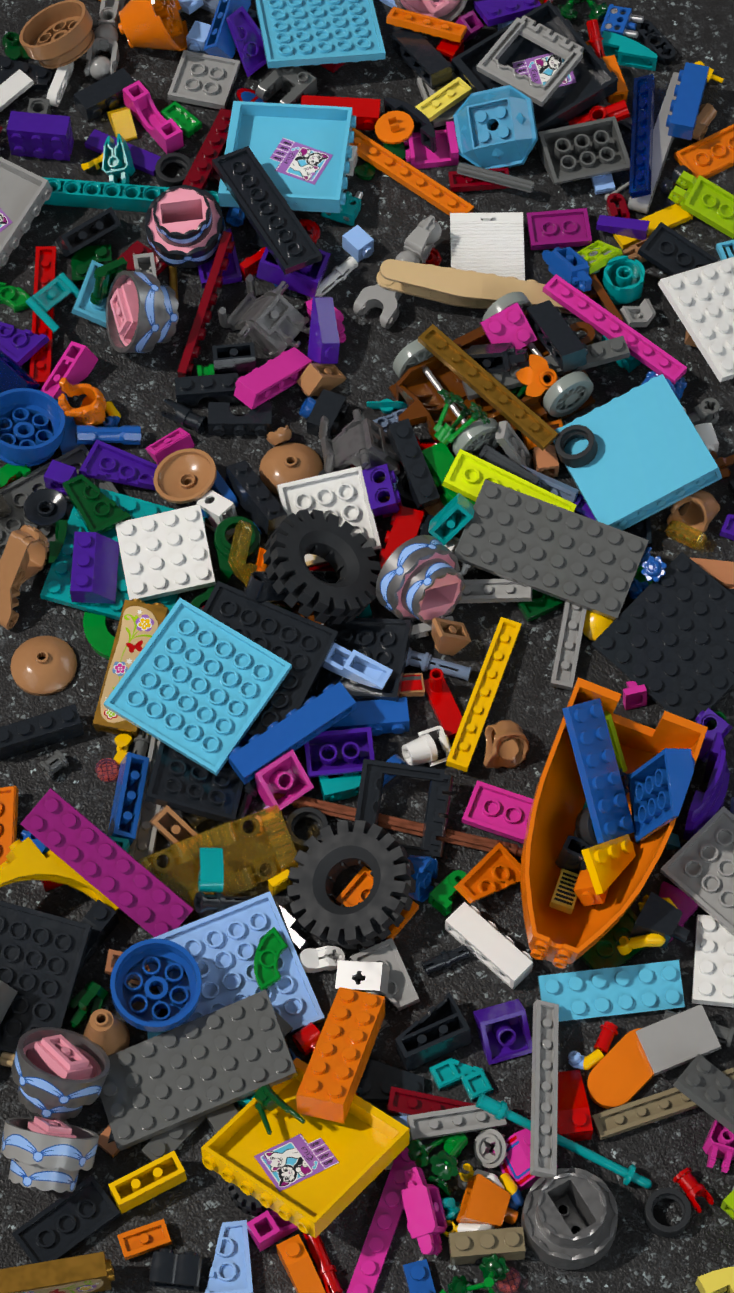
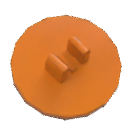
M403 111L387 112L377 120L375 125V133L378 139L387 144L402 143L414 131L413 119Z

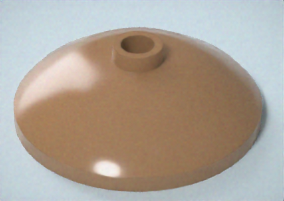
M283 443L270 449L262 458L259 468L260 479L272 494L279 497L277 485L318 476L319 472L323 470V464L319 455L312 448L300 443Z
M193 448L181 449L169 454L159 463L154 473V487L160 497L168 502L176 504L193 502L204 496L211 489L216 480L217 469L213 459L206 452Z
M37 636L25 641L16 649L11 659V674L17 686L23 691L36 696L53 695L65 689L74 679L77 671L76 655L71 646L60 638ZM40 657H46L44 660H39Z

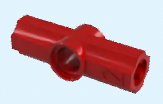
M625 100L606 107L595 106L591 108L589 113L571 119L568 122L569 125L594 121L598 118L603 119L613 116L616 117L617 121L630 117Z

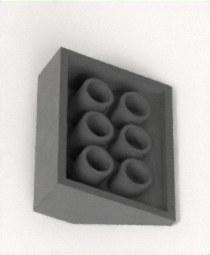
M615 116L538 132L536 144L538 152L554 185L632 169Z

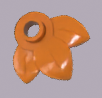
M535 354L529 355V367L522 368L515 374L519 382L527 386L526 395L530 397L542 395L545 389L548 390L558 380L556 372L549 368L547 360ZM545 375L550 378L549 383L544 382L543 377Z

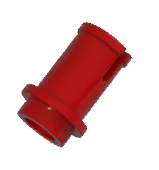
M605 1021L604 1025L600 1026L601 1032L593 1048L607 1054L614 1036L618 1035V1026Z

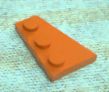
M499 842L454 888L471 904L519 883L521 880V864Z

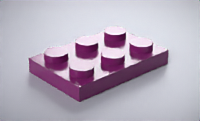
M587 208L530 212L526 214L531 250L589 246L592 244Z

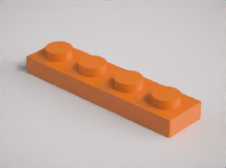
M396 7L391 9L386 19L387 24L395 27H403L414 32H421L459 43L466 34L467 29L465 25Z

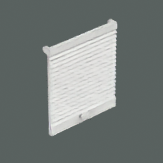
M523 212L450 213L452 268L496 274L502 277H516L519 280L525 281Z

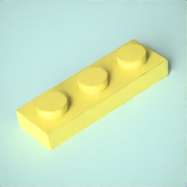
M457 77L415 107L431 122L472 93V88L460 77Z

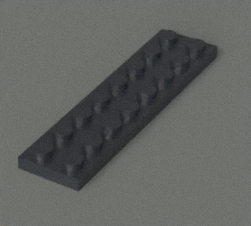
M249 146L212 159L213 168L285 275L322 261L321 252Z

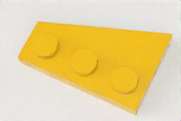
M629 834L581 850L596 895L604 893L635 858L636 854Z

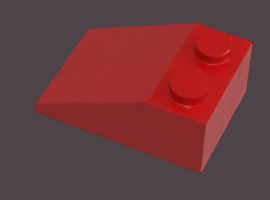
M580 1069L558 1072L557 1133L574 1142L591 1140L593 1133L589 1104Z

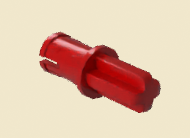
M597 19L587 21L586 25L590 39L588 43L591 44L598 58L606 56L602 43L603 37L600 35Z

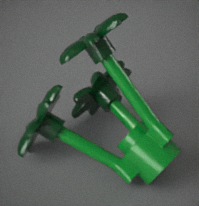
M445 389L437 392L445 398V406L438 423L433 429L436 431L434 436L443 444L448 445L449 442L452 443L474 421L481 419L483 424H486V422L490 424V420L487 417L488 414L482 411L480 405L471 402L470 409H467L460 395H454L453 392H448ZM453 402L457 403L463 409L459 413L460 416L452 426L447 422L442 425L449 406ZM470 415L471 418L456 430L455 428L459 423Z

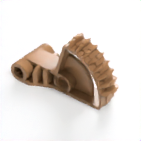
M24 525L21 529L15 530L10 534L0 559V625L7 630H10L19 618V614L12 608L19 606V600L16 597L20 596V586L40 572L48 558L49 543L46 535L30 525Z

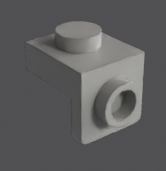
M644 299L640 306H622L619 311L624 323L630 327H647L656 315L649 299Z

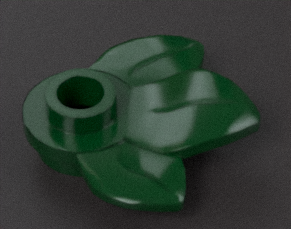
M8 32L4 35L2 45L5 47V54L10 59L17 60L19 57L31 59L21 45L17 33Z

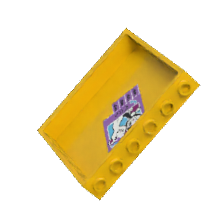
M299 1058L293 1060L299 1076L271 1087L296 1112V1094L308 1066L307 1063ZM355 1094L344 1124L299 1114L305 1119V1123L302 1124L279 1106L272 1111L264 1110L272 1134L268 1135L261 1116L255 1108L258 1102L254 1097L201 1147L202 1163L207 1169L214 1170L226 1182H232L238 1186L244 1194L251 1195L262 1206L272 1209L283 1220L290 1221L296 1225L304 1234L308 1233L316 1238L410 1144L409 1128Z

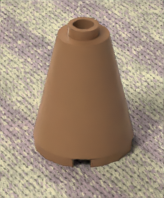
M98 1009L91 1014L83 1036L98 1044L106 1052L107 1056L129 1048L130 1033L127 1026L119 1018L106 1009Z

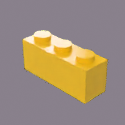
M172 1151L108 1184L117 1207L121 1214L183 1183L187 1180V1177L175 1151Z

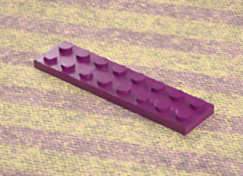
M52 788L48 790L20 823V825L153 937L177 929L194 910L192 906Z

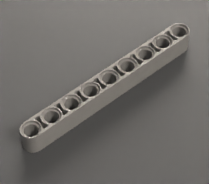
M673 72L629 198V210L648 214L674 139L673 136H668L669 127H666L668 115H672L670 106L672 100H676L674 96L676 84L680 85L678 72Z

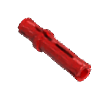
M303 1233L316 1264L317 1274L321 1278L326 1292L343 1293L335 1274L337 1270L335 1265H332L320 1235L314 1238L308 1233Z

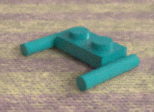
M62 272L32 297L28 298L25 303L55 333L60 327L47 312L70 293L77 298L80 290Z

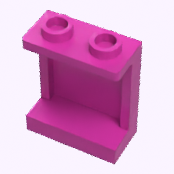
M454 121L446 122V130L435 131L437 147L435 153L421 143V134L419 132L412 133L404 141V145L408 147V150H405L406 162H410V165L416 169L458 165L459 150Z

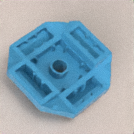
M511 85L471 93L453 115L459 155L477 167L490 169L524 165L528 158L527 156L538 140L532 99ZM498 122V128L491 131V125Z

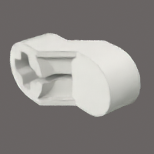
M324 946L316 949L307 948L298 954L305 973L336 970L338 960L345 961L344 952L336 946Z

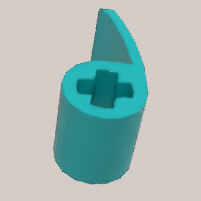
M200 848L198 891L223 892V849Z

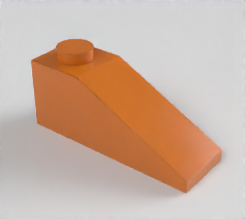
M299 1234L276 1245L277 1254L297 1293H326Z

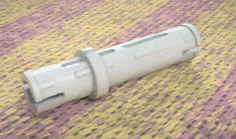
M349 256L341 265L335 266L332 272L321 281L315 296L323 297L340 281L343 282L347 275L358 267V262L355 258Z

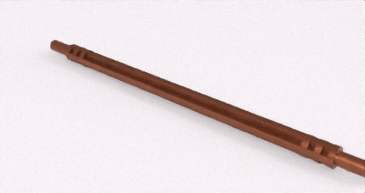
M273 793L275 800H278L285 796V794ZM301 796L290 804L293 805V808L297 809L313 807L320 810L324 815L355 822L357 808L306 796ZM379 813L378 826L420 837L423 835L424 823ZM446 829L445 837L436 836V840L486 852H490L500 842L514 858L516 856L521 857L523 849L518 847L517 844Z

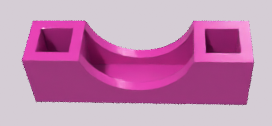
M139 80L122 89L124 105L130 108V112L166 154L173 153L184 146L183 131L172 118L166 120L159 113L153 103L150 92Z
M267 1210L247 1222L248 1233L260 1252L298 1229L296 1225L290 1221L283 1220L273 1210Z

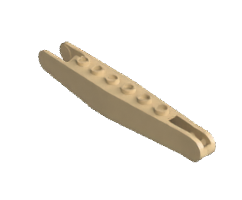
M394 259L385 260L381 264L380 271L376 277L378 285L384 289L458 307L488 309L500 297L511 292H522L530 300L532 306L550 300L554 307L559 308L560 313L573 314L542 292L546 284L538 283L536 280L524 281L516 277H502L496 274Z

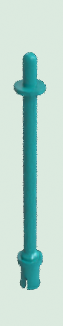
M484 1093L479 1096L475 1107L494 1115V1118L497 1120L506 1118L531 1131V1120L509 1110L506 1102H499ZM557 1133L558 1145L624 1177V1185L627 1186L632 1181L646 1189L652 1187L650 1179L635 1172V1165L632 1164L629 1168H626Z

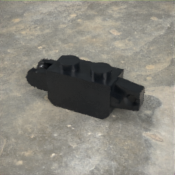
M512 342L472 345L469 349H462L489 373L510 371L513 366L518 365V362H525L528 358L527 349H515V346H512Z

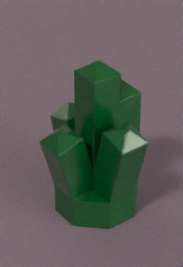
M89 981L84 989L71 1000L69 1010L76 1011L70 1020L72 1028L78 1029L81 1024L85 1023L90 1014L98 1009H103L109 993L102 986Z

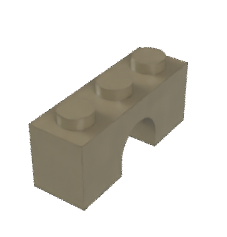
M523 1227L449 1233L448 1243L451 1265L475 1264L477 1259L490 1257L493 1254H497L499 1258L504 1257L506 1261L525 1259L526 1249Z

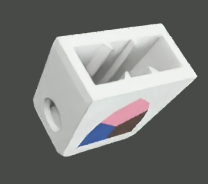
M213 490L192 502L193 505L200 504L202 515L206 520L205 525L213 532H215L217 526L224 519L237 516L234 503ZM232 528L225 534L226 540L240 528Z

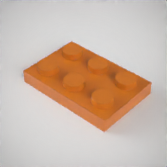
M364 866L336 898V903L339 906L343 904L346 907H352L367 898L373 886L371 870ZM413 901L409 911L402 910L400 914L405 919L399 927H396L394 924L388 927L392 934L386 937V940L394 939L419 909L417 903Z

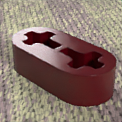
M619 193L610 194L606 203L609 216L618 217L620 215L621 218H630L624 196Z

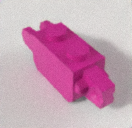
M415 1167L404 1171L406 1189L401 1190V1203L408 1221L407 1229L411 1234V1238L418 1240L421 1253L438 1255L442 1252L440 1234L445 1233L448 1227L439 1188L434 1184H427L422 1169Z

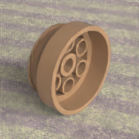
M79 0L61 1L46 7L34 15L22 28L19 41L27 55L34 60H38L42 67L47 69L59 68L77 60L92 46L95 39V34L91 29L93 19L83 2Z

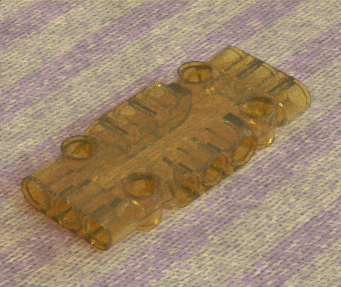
M277 804L236 821L221 824L137 860L193 908L195 895L199 892L200 848L223 849L224 886L221 893L224 896H234L256 887L261 882L273 878L286 869L290 871V867L298 868L299 865L294 860L297 852ZM247 820L252 821L254 824V829L250 833H246L243 830V823ZM162 854L168 858V864L164 868H160L156 862L158 856ZM264 863L269 864L271 868L267 876H263L260 873V866ZM203 892V893H204V894H208V895H214V893H216V892Z

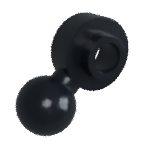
M682 165L675 168L672 173V179H666L661 183L660 190L664 195H670L683 171L692 175V171L687 166Z

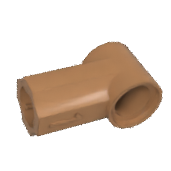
M707 103L700 106L692 136L693 139L700 141L704 138L708 126L717 114L713 105Z

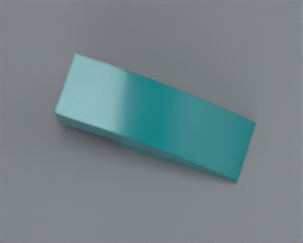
M603 31L602 43L606 56L615 55L618 65L651 71L656 70L658 55L649 48L628 37Z

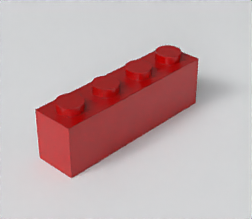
M301 96V105L352 107L353 116H356L355 129L375 130L376 122L380 118L381 99Z
M399 506L400 510L397 513H393L391 519L392 530L387 531L385 537L386 547L385 549L382 548L379 554L381 569L389 556L400 545L416 535L419 536L421 522H424L425 519L424 511Z

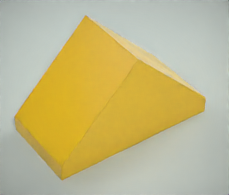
M122 107L107 112L116 138L117 134H120L125 141L137 139L130 108Z

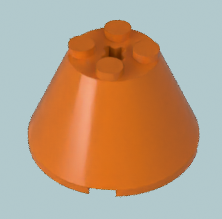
M130 0L119 11L121 23H118V28L122 35H126L131 48L139 47L182 51L187 48L186 37L188 29L186 20H181L179 10L182 8L178 0Z

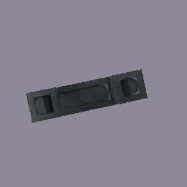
M390 97L384 98L385 113L403 111L409 114L414 121V129L421 134V143L435 153L437 151L436 135L430 120L416 107L404 101Z

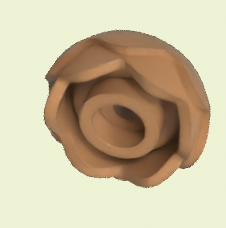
M288 425L285 428L280 427L275 432H269L266 439L274 446L283 444L291 439L292 430L289 429Z

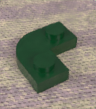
M111 244L87 246L74 254L71 260L72 282L75 285L83 284L92 260L103 265L112 262Z

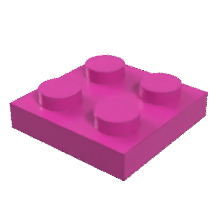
M518 302L480 322L491 344L512 342V346H515V349H521L537 340Z

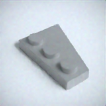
M393 938L350 956L352 961L382 962L390 967L387 995L384 996L398 1011L420 1002Z

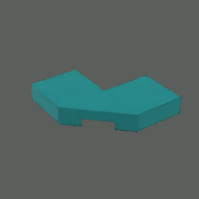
M452 1058L429 1068L439 1091L462 1082L471 1102L477 1100L482 1093L488 1095L493 1092V1088L482 1068L472 1067Z

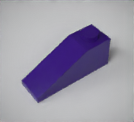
M313 297L307 357L319 364H337L340 341L333 297Z

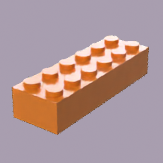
M339 987L297 1091V1113L344 1124L385 1017V996Z

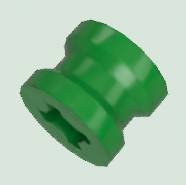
M209 364L205 367L197 365L198 376L215 375L214 364Z

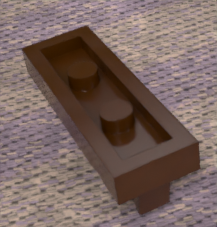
M595 273L590 275L592 279L591 290L582 291V293L592 300L598 298L607 311L624 322Z

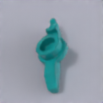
M391 399L366 402L367 407L380 409L384 414H390L393 409L400 410L408 407L404 402L392 401Z

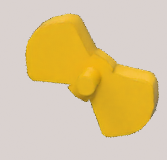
M103 153L90 162L81 164L83 171L94 165L96 170L100 169L98 163L102 162Z
M125 733L119 734L114 739L117 745L114 762L120 765L128 753V747L133 742V738Z

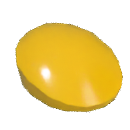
M586 610L583 634L588 639L595 641L614 620Z

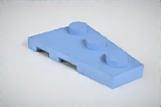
M247 1220L222 1223L205 1293H253Z

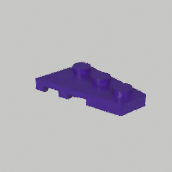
M241 6L229 15L226 21L246 75L249 77L266 64L267 61L261 31L244 7Z

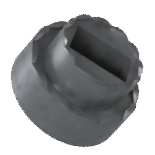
M579 1168L557 1169V1176L552 1179L540 1177L529 1190L521 1215L524 1239L530 1250L546 1264L565 1270L585 1268L599 1261L613 1244L618 1221L616 1200L608 1186L599 1177ZM565 1208L567 1213L560 1214L558 1209ZM578 1229L579 1232L573 1234L571 1230Z

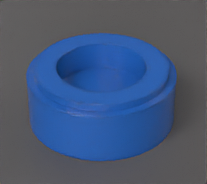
M307 397L300 408L299 415L307 419L316 404V400Z

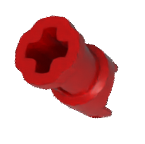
M687 1167L673 1178V1182L679 1184L696 1212L701 1213V1207L695 1198L704 1197L710 1205L714 1204V1200L705 1186L699 1184L692 1175V1169Z

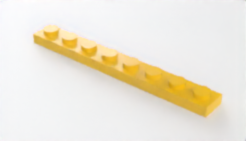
M503 617L500 618L447 757L446 766L464 772L468 771L522 623Z

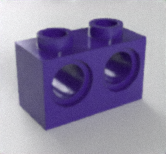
M387 464L362 470L373 515L376 517L399 511L398 503L402 501L399 490L394 488L393 483L397 482L394 470L390 471ZM385 477L382 483H376L378 478ZM383 497H390L387 502H380Z
M709 708L706 711L702 710L695 719L696 723L706 726L710 720L717 721L716 728L707 730L698 755V758L703 762L709 757L716 732L721 733L724 739L732 729L730 724Z

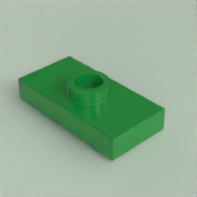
M176 101L161 111V115L166 120L171 118L174 120L187 138L202 128V122Z

